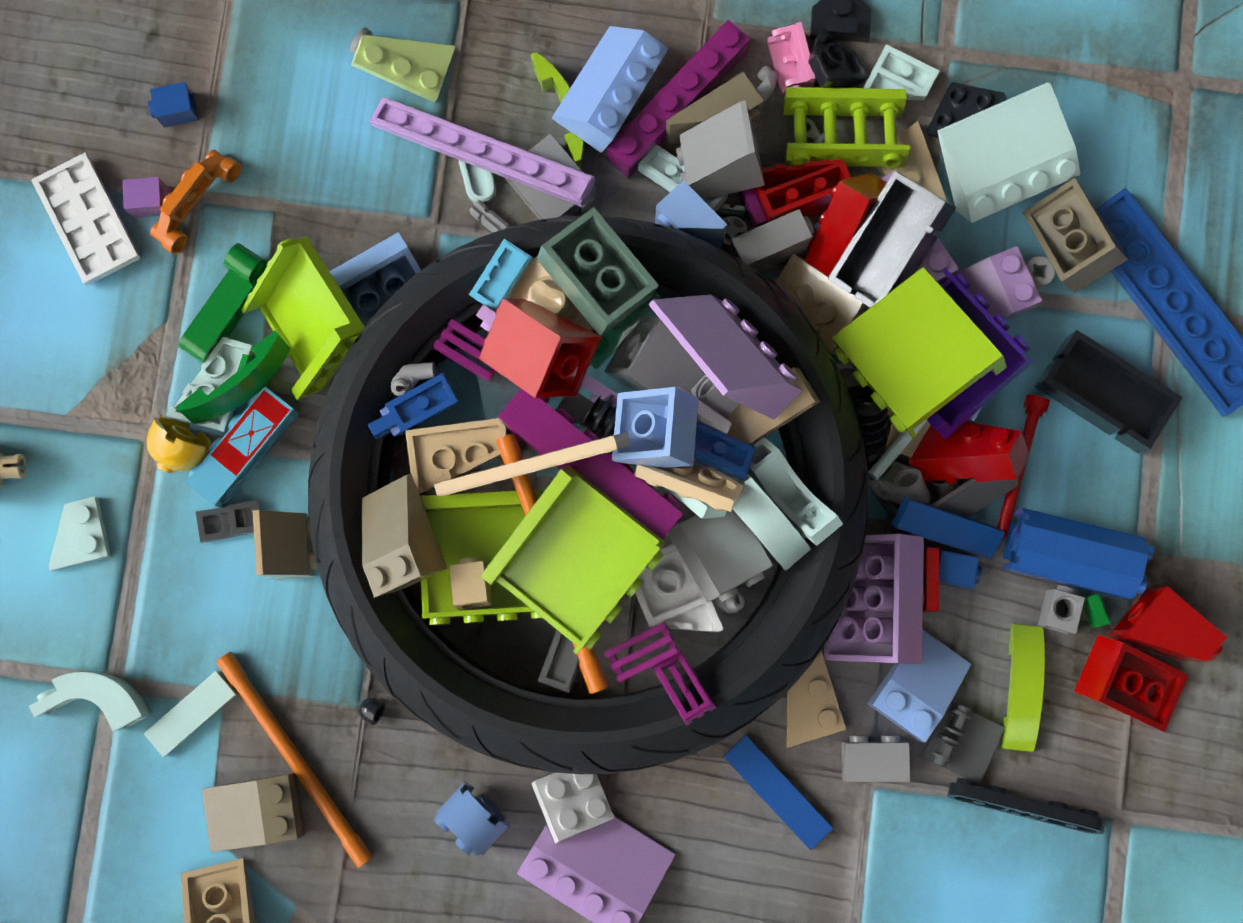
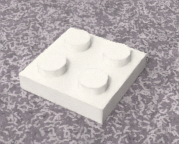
M553 773L531 783L555 843L614 819L597 774Z

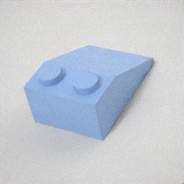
M922 629V664L895 663L867 704L918 741L926 742L944 716L971 663Z

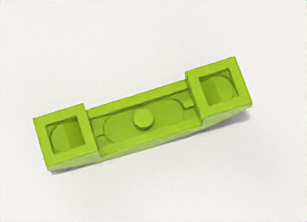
M537 52L532 53V66L543 92L554 88L561 103L570 89L568 84L549 61ZM572 132L564 135L567 151L570 158L582 169L584 141Z
M1011 624L1007 717L1003 718V727L1005 729L1002 733L1001 748L1034 752L1040 725L1044 691V629L1037 626Z

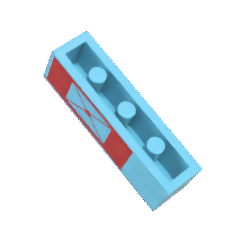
M266 387L248 400L249 406L242 415L237 414L228 425L229 430L224 437L216 439L209 447L210 454L200 465L193 467L189 472L190 478L186 481V484L214 506L224 507L300 414Z

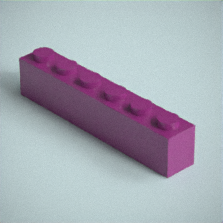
M728 19L606 147L607 160L629 179L638 169L640 161L656 145L660 146L665 141L667 119L709 94L748 53L750 38Z
M523 389L518 391L498 416L499 421L540 455L599 439L588 429L584 433L573 425L576 420L560 408L556 412L547 405L550 400L549 398H534ZM612 452L555 466L559 470L568 465L571 466L662 540L665 539L683 516V513L679 510L682 505L667 493L662 497L652 489V485L648 484L644 479L636 477L635 474L626 468L628 463L612 461Z

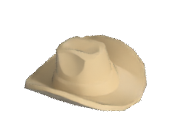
M537 256L533 258L508 298L526 299L588 330H592L593 327L538 262Z

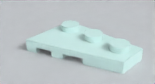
M222 337L202 364V369L191 384L188 383L182 392L183 395L176 405L169 409L166 416L191 423L178 411L176 406L200 387L209 394L237 372L242 355L252 356L251 348L253 346ZM234 410L212 420L196 423L195 425L227 433Z

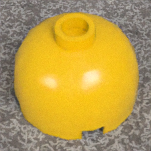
M160 416L159 420L157 418L153 420L146 441L151 457L158 462L157 467L167 473H174V471H189L195 466L200 465L209 452V447L212 444L211 439L201 431H199L198 437L188 430L191 425L185 422Z

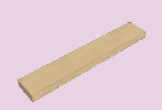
M623 432L434 484L436 494L441 497L629 446L628 432Z

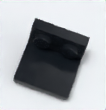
M952 82L926 132L931 137L939 138L938 130L1008 99L1004 92Z

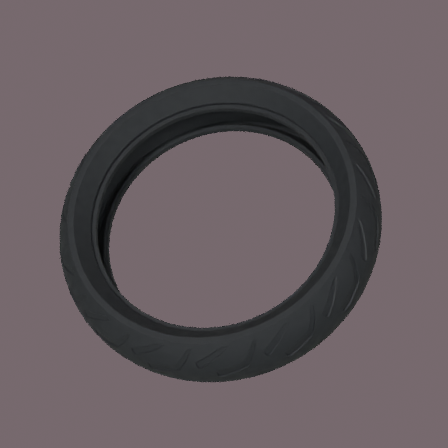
M581 216L535 220L482 236L454 249L412 277L368 321L340 364L317 422L310 457L308 514L311 542L317 569L326 597L340 627L369 671L395 699L439 733L491 758L520 767L554 773L579 775L612 774L666 764L708 748L750 724L773 706L799 680L830 638L854 586L863 554L867 530L869 485L863 435L847 385L832 355L815 329L776 286L734 255L683 231L653 222L625 217L602 216L659 285L653 296L643 306L650 307V302L655 299L710 294L721 301L727 298L740 310L737 316L742 321L744 319L757 329L759 333L756 335V338L760 342L765 341L776 351L778 355L775 359L780 365L784 363L790 369L793 367L800 368L820 403L778 429L785 450L786 460L810 492L838 515L843 523L842 526L817 546L811 540L805 538L804 540L811 550L786 571L778 564L772 582L760 604L744 626L722 648L693 668L716 709L711 712L709 710L703 713V717L693 719V723L686 726L662 684L629 694L608 697H571L549 694L523 687L501 678L478 665L457 649L435 625H430V619H422V607L410 587L374 598L362 566V498L390 483L392 461L399 436L394 437L392 433H389L376 440L368 424L383 417L380 410L386 407V403L399 397L394 395L391 390L393 378L404 365L434 362L437 369L448 358L435 350L433 345L436 340L440 339L443 330L447 329L451 319L475 334L483 329L480 327L483 320L476 316L483 304L469 294L504 239L535 258L538 256L540 248L544 243ZM453 333V335L463 340L464 342L467 341L465 338L458 335L457 333ZM449 341L445 344L453 350L458 348ZM429 379L419 380L414 388L427 382ZM687 672L681 675L697 704H703L704 701ZM675 678L669 680L686 712L688 713L693 710Z

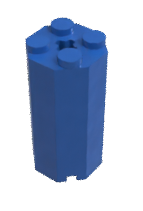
M1026 508L1016 510L1014 517H1018L1019 520L1017 524L1011 523L1005 540L1003 559L1009 560V563L1003 564V570L1124 600L1133 599L1136 593H1144L1147 586V576L1144 575L1146 564L1151 561L1154 551L1153 545L1147 544L1145 537Z

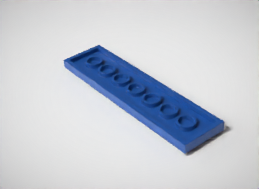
M1125 187L1096 208L1128 258L1127 261L1110 272L1222 417H1226L1243 405V338Z

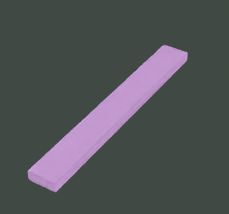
M382 97L369 121L375 128L580 207H583L596 182L594 176L386 97Z

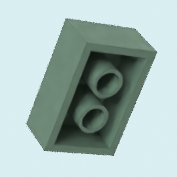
M594 207L544 243L537 256L538 262L600 336L604 335L647 302L659 286Z

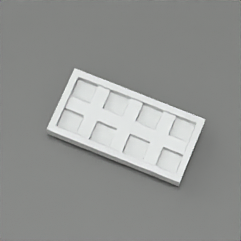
M83 153L31 179L83 284L88 286L141 259L89 155Z

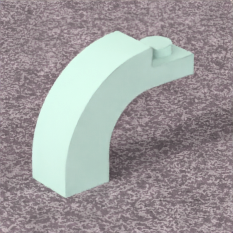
M765 437L753 445L756 447L749 466L748 474L804 539L808 538L817 546L843 525L838 515L816 498L802 483L777 447Z
M719 470V472L745 486L742 498L733 510L785 571L811 550L790 521L748 474L743 480H740Z
M74 672L52 679L55 688L37 696L38 701L29 706L33 717H43L77 699H86L95 703L103 711L113 732L125 730L151 715L142 697L131 685L116 676L103 672Z

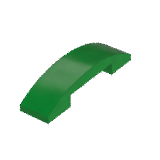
M276 330L251 348L256 356L255 359L209 394L200 387L178 404L176 408L192 424L212 420L234 410L252 398L272 379L282 366L291 348Z

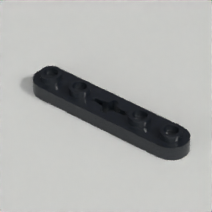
M957 778L956 782H952L949 785L948 797L960 802L1084 833H1104L1105 820L1100 818L1099 812L1094 810L1080 809V812L1069 810V805L1062 802L1049 801V804L1006 794L1007 790L1002 787L987 786V789L975 786V781L966 778Z

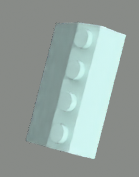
M1048 82L937 131L954 205L957 207L956 211L971 223L1081 175L1076 146L1053 88Z

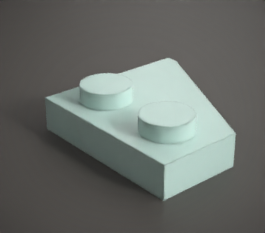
M886 44L864 88L906 89L907 100H925L939 70Z
M94 496L64 504L49 562V571H57L111 557L99 498Z

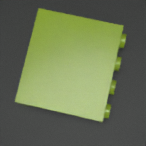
M307 236L296 240L288 238L277 246L276 253L268 261L267 268L257 279L255 288L249 293L248 299L241 309L243 314L260 309L272 330H276L291 348L288 356L301 375L291 389L297 400L324 389L338 370L355 339L365 328Z
M924 267L832 337L837 347L833 351L844 366L848 363L851 364L855 369L852 375L862 388L868 385L874 393L870 396L881 410L887 407L893 415L889 418L892 424L901 434L906 430L912 439L917 436L913 430L989 371L992 370L995 375H998L1007 368L1000 351Z
M568 465L559 471L480 577L490 585L496 581L499 582L577 645L573 652L578 654L584 646L590 650L602 635L598 628L605 620L611 624L623 607L618 603L625 594L631 598L644 581L639 576L646 567L652 571L664 557L660 549L666 542Z
M546 489L534 490L537 500ZM517 492L448 494L441 497L439 495L420 496L447 569L421 581L422 619H430V625L450 624V617H463L464 623L484 622V615H497V621L518 620L517 613L531 612V619L542 618L497 581L491 584L493 607L459 611L453 606L450 565H457L459 560L472 557L479 558V561H484L487 566L491 563L525 518Z

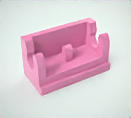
M802 22L773 30V36L767 38V44L774 70L778 74L777 82L781 96L785 95L786 87L813 88L816 77L808 63L810 53Z

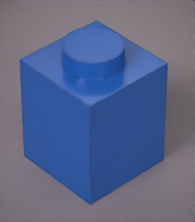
M186 82L150 89L152 99L148 101L150 114L164 128L199 120L194 93Z
M939 551V584L966 590L974 589V585L980 581L982 567L978 565L979 558Z

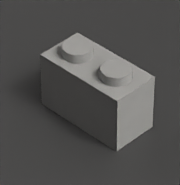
M855 735L850 736V741L841 742L842 780L846 782H910L909 743L900 741L899 735H882L881 741H869V736Z

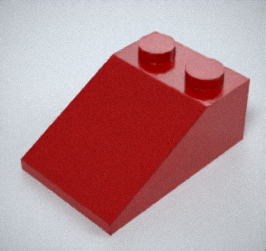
M1098 635L1074 692L1165 732L1188 675L1123 642Z

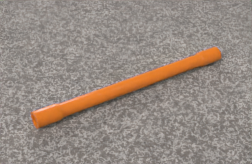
M515 433L495 439L504 464L524 459ZM528 473L512 477L525 516L537 502ZM584 646L577 654L580 661L579 665L589 693H595L607 688L608 683L593 647L589 650Z
M232 651L220 657L216 663L223 674L248 705L342 842V846L357 868L374 857L360 836L349 825L248 679L246 671Z

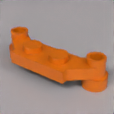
M211 150L204 161L200 163L195 162L191 168L183 173L181 181L174 191L164 198L163 205L159 209L161 211L159 221L151 228L150 235L161 242L162 247L171 254L176 255L180 253L188 241V236L179 230L181 223L217 177L226 183L235 181L241 172V163L230 156L225 157L217 150Z

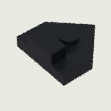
M820 0L812 6L810 39H815L816 35L824 29L833 35L831 40L869 42L871 9L862 0Z
M822 29L816 35L808 60L820 87L848 88L853 84H862L868 77L856 52L848 46L844 48L831 40L833 35Z

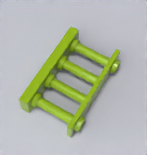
M786 87L783 115H794L795 143H787L785 165H804V162L843 159L846 166L886 167L890 169L905 167L910 152V145H898L896 117H902L907 100L906 89ZM806 115L824 116L825 143H807ZM836 116L854 117L855 144H837ZM866 116L884 117L885 144H867Z

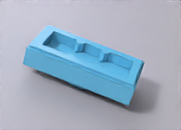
M504 239L469 295L496 312L502 299L510 296L533 257Z

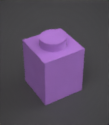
M159 177L123 180L124 210L133 218L160 216L161 211L159 209L163 205L164 198L172 192L171 188Z

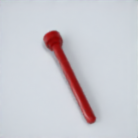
M1031 394L1026 395L1023 408H1025L1024 414L1027 417L1022 434L1028 454H1030L1039 418H1043V414L1047 413L1050 404L1049 399ZM1027 462L1017 478L1019 485L1007 492L1004 498L997 527L1005 532L1002 539L1006 538L1009 532Z

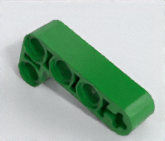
M240 243L232 246L223 262L224 266L228 269L227 273L184 332L179 342V348L204 363L221 338H228L245 315L241 309L248 299L247 296L255 288L257 279L267 268L268 262Z

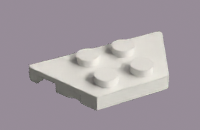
M668 534L664 539L666 543L660 549L664 557L652 571L646 567L639 576L644 582L635 592L648 626L652 628L665 621L669 629L708 632L724 630L712 601L707 603Z

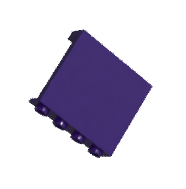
M945 268L942 272L948 279L940 286L1000 351L1007 366L998 375H995L992 370L926 419L938 433L947 439L1034 361L1027 355L1026 352L1031 348L1017 334L1012 339L1006 332L1010 326L998 313L992 317L986 311L991 306L979 293L973 297L967 291L971 285L959 272L953 276Z

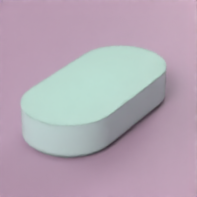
M459 160L469 199L473 203L478 200L484 204L490 203L495 198L497 192L493 173Z

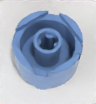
M463 782L437 810L438 814L434 821L444 831L448 832L450 830L457 837L455 843L463 852L468 855L471 852L477 856L484 855L510 827V824L503 822L506 819L505 816L483 794L475 796L471 793L475 787L467 782Z

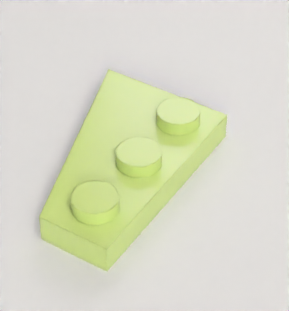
M363 35L360 38L351 65L431 102H435L442 87L455 46Z

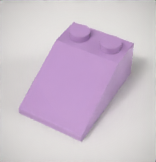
M1018 246L988 257L959 271L971 285L967 291L973 297L979 293L991 306L986 311L992 317L998 313L1005 321L1034 309L1042 302Z

